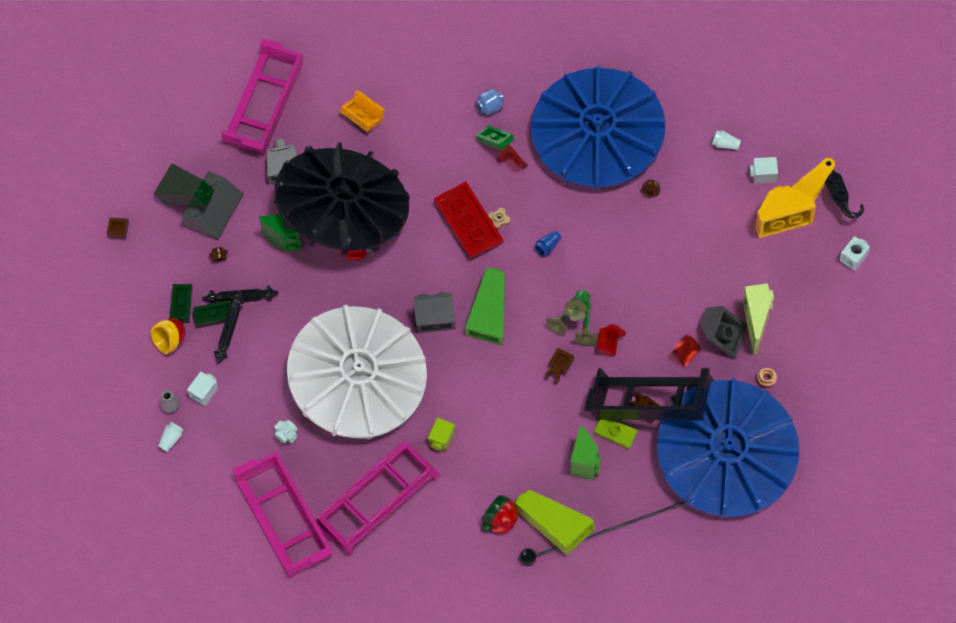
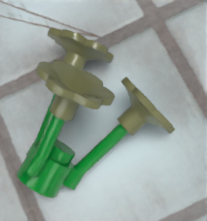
M585 290L577 291L575 297L571 301L566 302L563 314L558 316V318L548 317L546 319V326L555 334L565 335L567 333V326L564 324L566 316H569L572 321L585 319V328H583V332L575 334L574 341L582 346L595 345L598 336L591 333L589 329L590 308L592 306L589 302L591 295Z

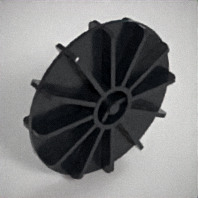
M337 142L336 148L313 149L312 146L305 147L304 153L284 162L274 186V203L285 220L284 226L287 229L293 228L299 234L309 239L310 247L313 248L318 243L326 247L342 250V256H347L348 250L371 249L373 252L379 251L381 245L399 236L408 218L410 195L398 179L399 172L397 169L390 170L379 161L373 159V151H369L365 155L356 151L342 149V143Z

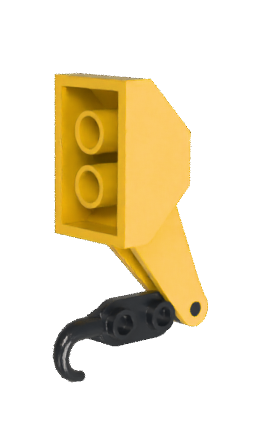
M825 158L792 187L777 186L769 191L758 210L755 230L758 238L813 224L816 210L814 202L825 184L832 201L841 209L846 217L852 219L860 217L864 213V205L860 204V210L856 213L849 210V194L843 178L834 171L835 161L832 158Z

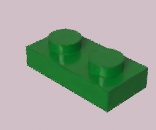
M490 125L475 135L478 142L499 150H503L514 141L511 133Z

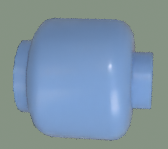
M489 89L478 95L476 105L481 114L490 116L502 110V102L505 100L500 91L497 92L495 89Z

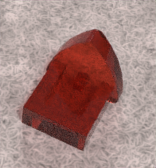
M510 144L496 158L499 163L512 158L522 170L528 166Z
M684 334L681 342L674 348L672 353L682 365L686 366L701 351V347L693 337Z

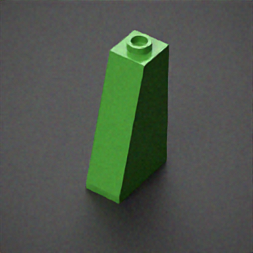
M486 268L465 327L466 336L503 346L505 273L497 268Z

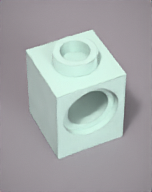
M854 236L841 252L839 261L856 271L868 256L870 246L865 240ZM856 250L860 254H854L852 251Z

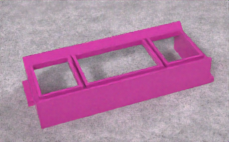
M262 38L259 58L227 132L222 130L221 136L223 144L229 143L264 156L303 66V55L283 48V44ZM268 57L294 65L287 82L261 74ZM258 80L284 88L269 124L243 117ZM243 123L265 130L262 141L258 142L236 135L239 124Z
M404 440L317 516V524L321 532L331 542L335 540L351 556L354 545L428 480L432 478L436 481L441 475ZM405 453L424 470L410 484L392 466ZM387 470L405 489L368 520L350 501ZM344 506L363 523L348 539H345L328 521Z
M277 451L256 462L252 459L232 469L240 490L289 579L328 557H332V549ZM274 467L284 485L256 498L246 480ZM288 491L309 530L281 544L260 504ZM313 536L320 551L292 564L285 550Z

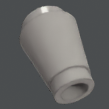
M163 391L161 394L162 410L166 413L175 412L180 406L179 399L171 391Z

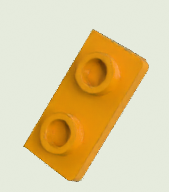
M359 90L355 91L353 99L341 106L340 113L367 132L382 122L385 112L383 107Z

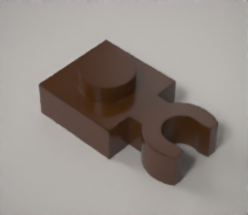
M557 348L549 362V367L552 369L546 372L545 379L548 380L549 376L555 375L554 383L558 384L560 373L567 374L575 360V356Z
M632 392L631 395L635 397V401L628 402L629 406H660L650 397L643 396L640 392ZM645 420L648 423L654 422V420Z

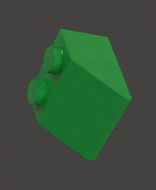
M281 214L259 216L265 238L283 251L295 252L302 249L301 234L293 228L287 229L284 226L285 220Z

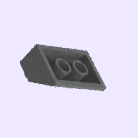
M208 171L203 180L215 192L206 206H188L182 219L185 227L219 240L244 193L226 178Z

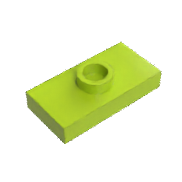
M599 420L594 430L595 435L629 450L638 433V430L615 420Z

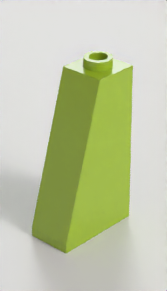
M532 490L521 493L516 499L517 512L566 555L570 554L595 530V523L592 518Z

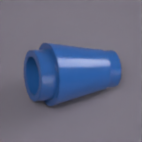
M553 230L537 240L534 245L535 251L542 257L550 255L562 238L560 233Z

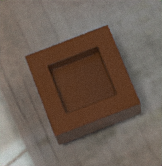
M110 217L107 236L110 238L126 239L129 220L126 218Z

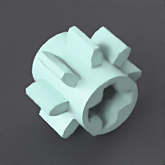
M280 420L274 426L276 431L274 436L281 443L285 444L289 441L292 444L297 438L296 431L298 429L291 421L286 420L282 422Z

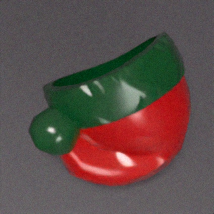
M499 495L494 499L481 519L483 521L482 530L484 532L493 531L497 534H502L510 531L515 526L518 520V512L512 499L505 495Z

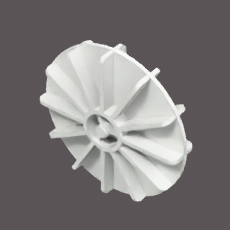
M346 304L342 308L327 311L312 318L299 332L291 346L287 362V378L292 396L303 412L304 417H308L319 427L331 432L333 436L340 435L369 440L372 437L388 433L403 425L410 418L423 397L426 387L427 369L426 358L408 326L405 327L395 318L381 312L382 309L380 308L375 310L366 307H348Z

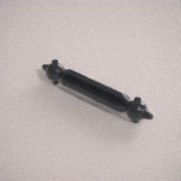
M266 286L265 290L259 288L241 290L244 301L260 300L263 297L271 301V298L279 294L278 291L273 290L270 286ZM209 290L210 292L203 296L202 300H206L211 304L216 301L231 300L232 302L231 296L236 295L239 290L221 291L217 294L213 290Z
M241 290L236 295L231 296L233 304L229 308L222 330L219 349L214 351L217 364H220L223 359L228 357L226 350L230 345L240 313L239 305L245 303Z

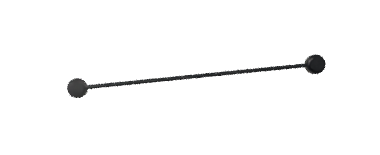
M683 501L678 504L649 513L647 515L618 524L616 526L604 529L602 531L590 534L585 539L639 521L641 519L653 516L655 514L670 510L672 508L686 504V502ZM556 546L537 554L533 549L526 548L521 552L520 559L523 565L532 566L536 562L537 556L559 548Z

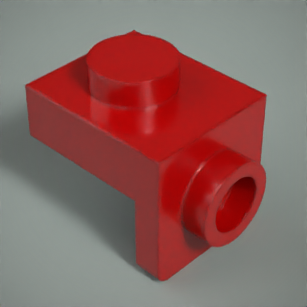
M615 324L600 328L597 350L610 357L615 356L618 338L626 336V331Z

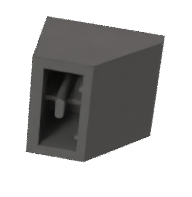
M452 293L420 294L417 297H413L418 333L456 330Z

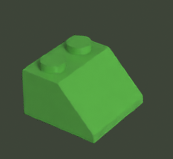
M581 425L579 426L571 459V476L594 480L595 474L599 475L602 456L598 455L599 448L585 427Z

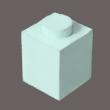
M776 157L754 158L753 165H750V177H754V184L777 182L778 168Z
M200 372L187 389L189 396L206 406L219 389L216 382L217 379L209 373L206 375Z

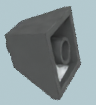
M724 306L707 307L700 323L707 339L729 357L735 359L747 325Z

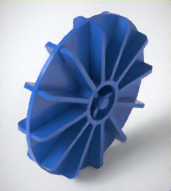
M597 64L596 68L583 69L573 73L565 72L564 77L557 80L545 92L541 93L532 116L531 134L535 150L541 162L553 173L561 177L563 182L596 187V190H600V187L613 186L626 181L628 183L632 182L634 177L646 170L652 162H655L665 137V116L655 91H652L644 82L633 76V72L628 71L626 73L616 69L601 68L600 64Z
M735 378L731 380H715L710 384L703 414L704 420H662L657 437L659 465L664 479L689 507L692 506L704 513L720 516V518L741 517L758 513L777 501L787 490L794 478L800 452L797 431L792 421V416H789L785 408L769 394L768 390L764 391L752 384L736 381ZM693 387L683 393L681 406H693L697 387Z

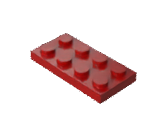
M467 181L434 198L436 206L470 260L504 243L503 238Z

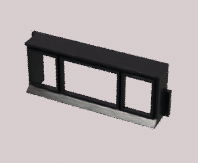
M598 368L594 387L589 389L584 409L585 411H590L596 420H704L703 414L710 384L714 379L710 375L709 368H702L700 377H608L602 368ZM609 387H628L623 406H604ZM635 387H678L673 406H629L628 404L629 401H632L633 396L631 394L634 392ZM685 387H697L693 406H681Z

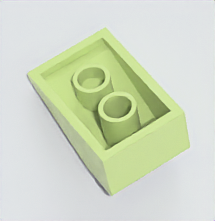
M768 283L746 286L744 289L742 303L753 355L758 353L770 309H773L772 301H774L773 291L769 290Z

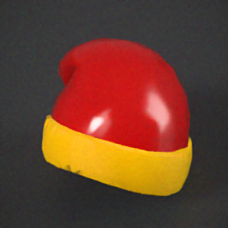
M172 318L157 322L152 327L150 334L157 349L163 354H169L176 350L184 341L186 330L181 321Z

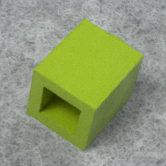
M437 417L428 436L431 448L447 452L456 433L455 424Z

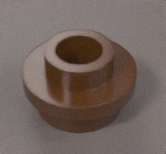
M647 180L642 185V192L649 197H656L660 193V185L655 180Z
M216 247L209 253V257L212 258L213 262L227 259L228 251L223 249V247Z

